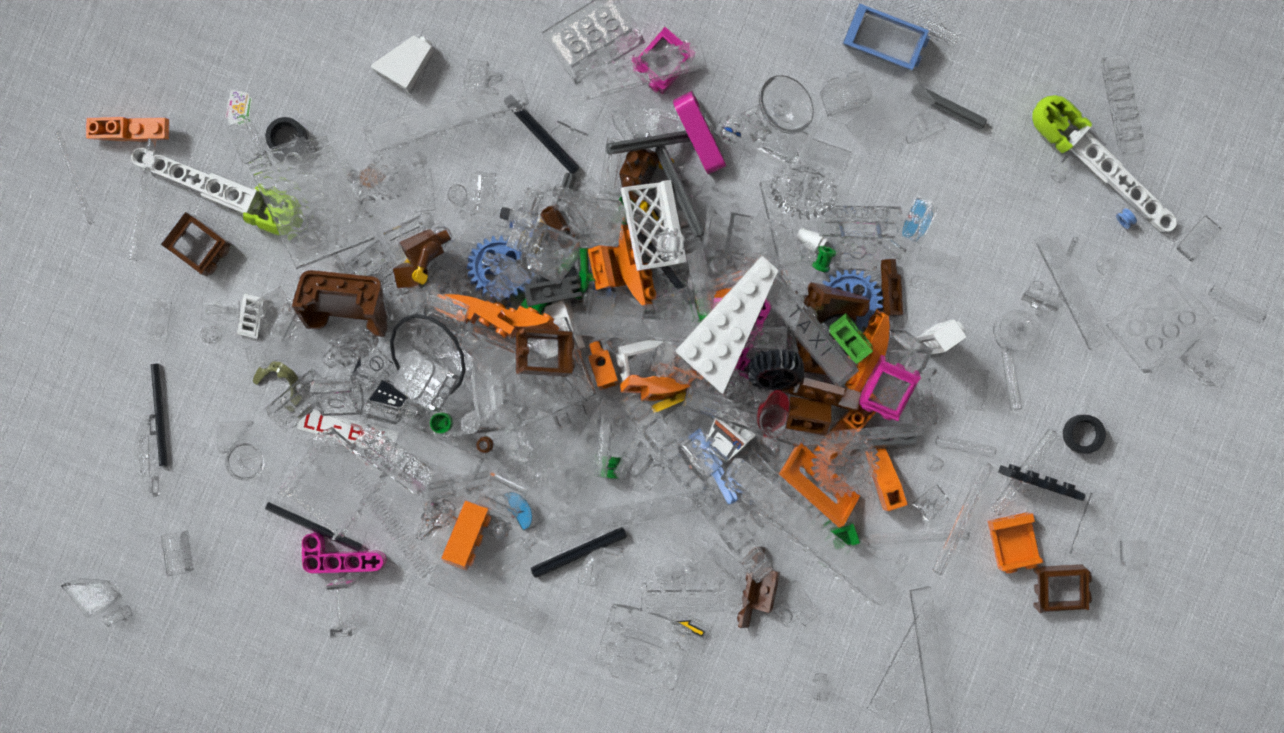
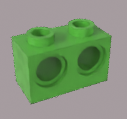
M844 314L829 326L830 334L856 364L873 352V345L847 314Z

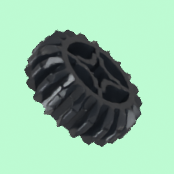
M777 348L776 350L769 349L767 352L761 351V354H755L748 363V378L753 386L758 387V389L764 388L765 391L790 389L791 386H796L797 383L802 381L805 373L804 362L799 354L794 353V351H787V349L779 350Z

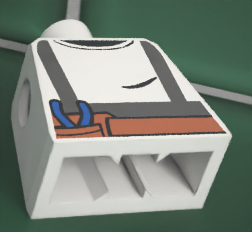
M725 410L715 418L706 443L714 450L718 460L724 458L729 461L756 434Z

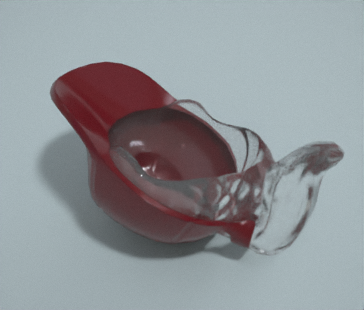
M780 390L772 392L767 400L759 405L757 411V424L760 430L763 431V443L775 453L778 452L780 446L776 439L785 431L790 405L788 396Z

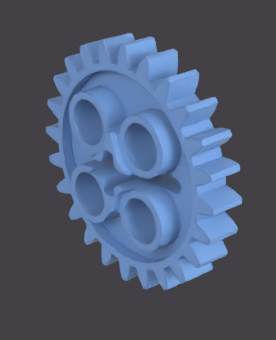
M501 235L499 240L496 241L495 237L492 236L491 242L485 238L483 245L477 243V249H472L471 251L473 256L468 257L470 263L467 264L466 269L471 271L468 272L467 277H473L470 284H477L475 291L482 289V296L489 293L490 300L493 299L494 295L497 296L498 301L501 300L502 296L507 301H509L510 295L517 298L518 292L523 294V286L529 285L528 281H531L533 275L530 274L534 271V268L530 267L533 260L528 259L530 252L523 253L525 246L519 248L518 240L511 243V237L504 241ZM491 255L495 260L489 261L485 256ZM511 256L516 261L509 262L506 257ZM490 274L494 276L495 279L488 280L486 279L485 275ZM506 276H513L515 281H508Z
M845 268L843 275H841L837 270L835 278L832 275H828L830 282L822 281L824 285L833 288L841 287L846 291L845 285L848 283L850 287L849 292L853 293L854 286L860 284L864 289L862 296L870 300L869 311L863 317L857 316L856 318L858 328L862 332V326L867 328L869 319L876 309L883 308L881 304H878V301L882 300L883 297L877 296L881 289H874L877 282H869L871 275L863 278L864 271L856 275V269H852L851 274H849Z

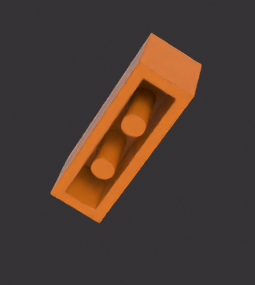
M465 500L441 557L444 563L466 571L468 566L473 565L476 557L474 551L476 547H480L484 535L481 534L484 527L488 528L491 521L488 508Z

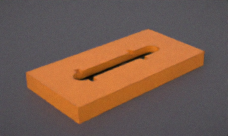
M801 442L795 446L779 473L782 478L839 528L845 525L860 497L853 488ZM799 467L805 468L808 474L826 490L828 489L837 499V504L800 472Z

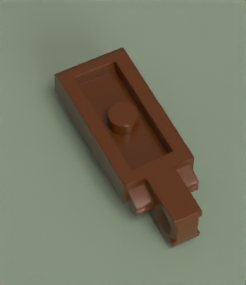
M896 259L881 260L884 314L888 316L903 315L901 274L897 273Z

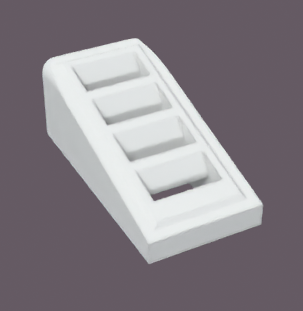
M244 294L237 334L256 339L259 338L268 299ZM250 303H258V307L250 306ZM248 311H257V315L248 314ZM246 319H255V324L246 322ZM245 326L253 327L254 332L244 330Z

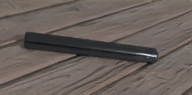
M513 95L508 96L504 100L505 105L571 174H575L579 170V165Z
M620 527L531 567L532 575L537 578L627 537L625 529Z

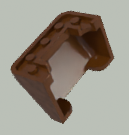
M308 270L301 274L292 308L306 329H322L327 325L329 316L368 320L366 328L371 335L377 337L386 336L388 324L383 287L379 279L372 276Z
M811 282L808 285L801 307L803 312L800 311L797 325L807 321L811 322L807 329L808 323L802 324L804 329H806L804 334L803 328L796 326L790 346V351H794V353L799 354L800 358H802L805 372L847 378L848 372L852 368L850 356L848 354L834 355L828 351L821 356L826 351L821 341H818L817 348L815 349L817 341L809 340H817L818 332H820L823 322L832 315L847 314L855 322L857 316L863 317L870 308V300L867 297L819 283ZM828 330L827 336L829 341L836 346H840Z

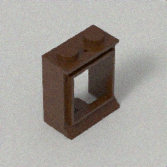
M187 212L182 215L161 243L163 247L204 276L211 275L217 269L218 261L229 253V247L232 244L197 217ZM191 223L217 241L199 265L174 247L178 240L185 235Z
M523 328L516 332V375L531 374L567 377L573 374L575 361L572 351L575 341L572 338V332ZM528 338L558 341V368L528 366Z
M1083 564L1038 566L1033 568V571L1038 575V584H1034V592L1038 595V602L1033 603V607L1039 613L1046 611L1089 610V603L1092 602L1089 583L1092 581L1091 572ZM1079 575V600L1049 602L1048 577Z

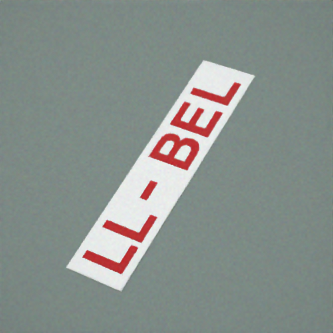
M305 407L302 408L297 429L393 454L400 433Z

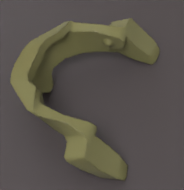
M272 361L266 369L259 367L253 377V383L258 385L264 376H267L272 371L277 372L279 379L285 378L289 382L291 393L286 406L292 409L301 398V395L298 393L300 380L295 372L283 363Z

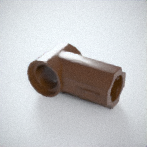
M553 204L543 209L539 215L551 232L553 239L562 246L571 245L575 240V233L569 228L556 205ZM566 231V236L560 239L561 233Z

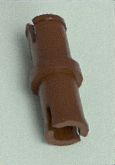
M484 436L477 441L476 447L480 452L488 453L493 449L494 442L490 437ZM484 441L487 443V448L483 445Z

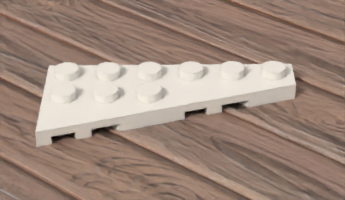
M763 256L754 263L675 350L677 354L722 394L778 272Z

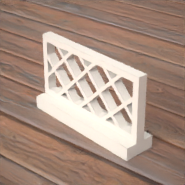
M671 180L621 188L637 271L674 266L687 262ZM652 188L655 189L656 194L654 201L646 196L647 191ZM634 191L640 196L636 203L630 200L628 192ZM642 199L651 205L647 213L638 207ZM654 208L660 214L658 222L649 216ZM635 211L643 216L640 224L634 221L633 214ZM646 220L655 226L651 233L643 228ZM657 229L661 230L664 234L662 242L654 237ZM639 232L648 237L644 245L637 239ZM651 240L659 246L655 254L647 249ZM662 249L667 252L669 260L667 262L662 261L658 257ZM644 252L652 258L648 265L642 264L641 256Z

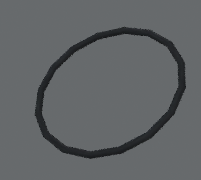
M413 314L403 317L393 328L390 339L392 360L399 374L412 388L424 395L439 398L453 394L462 385L466 371L464 353L457 338L446 325L431 316ZM413 318L430 320L442 327L453 339L460 354L462 371L458 383L450 391L439 394L425 391L413 384L403 373L395 356L394 339L397 329L404 321Z

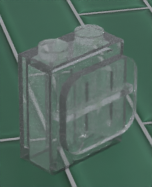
M414 349L406 356L394 377L393 384L398 391L408 398L417 401L426 409L440 412L460 376L427 353Z

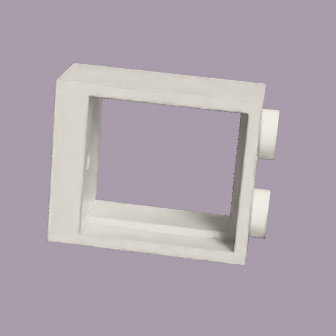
M663 336L618 347L617 363L621 367L622 372L619 374L620 383L630 376L628 356L659 349L661 371L641 375V378H648L650 376L660 377L665 371L675 369L673 348L670 340Z

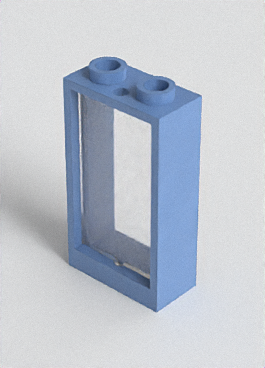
M858 4L843 44L903 68L913 70L914 67L919 66L922 56L919 55L922 47L926 48L930 36H928L929 30L863 4Z

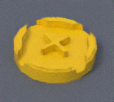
M684 391L675 397L652 405L650 407L653 414L690 399L688 391Z

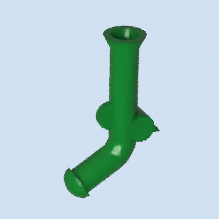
M590 248L578 249L580 252L581 270L579 276L581 278V288H578L574 293L582 292L583 295L589 287V282L596 281L593 274L589 273L588 249Z

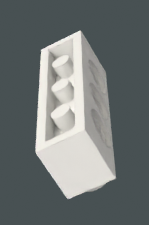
M953 319L935 324L916 337L926 354L930 355L946 352L966 338L963 325Z

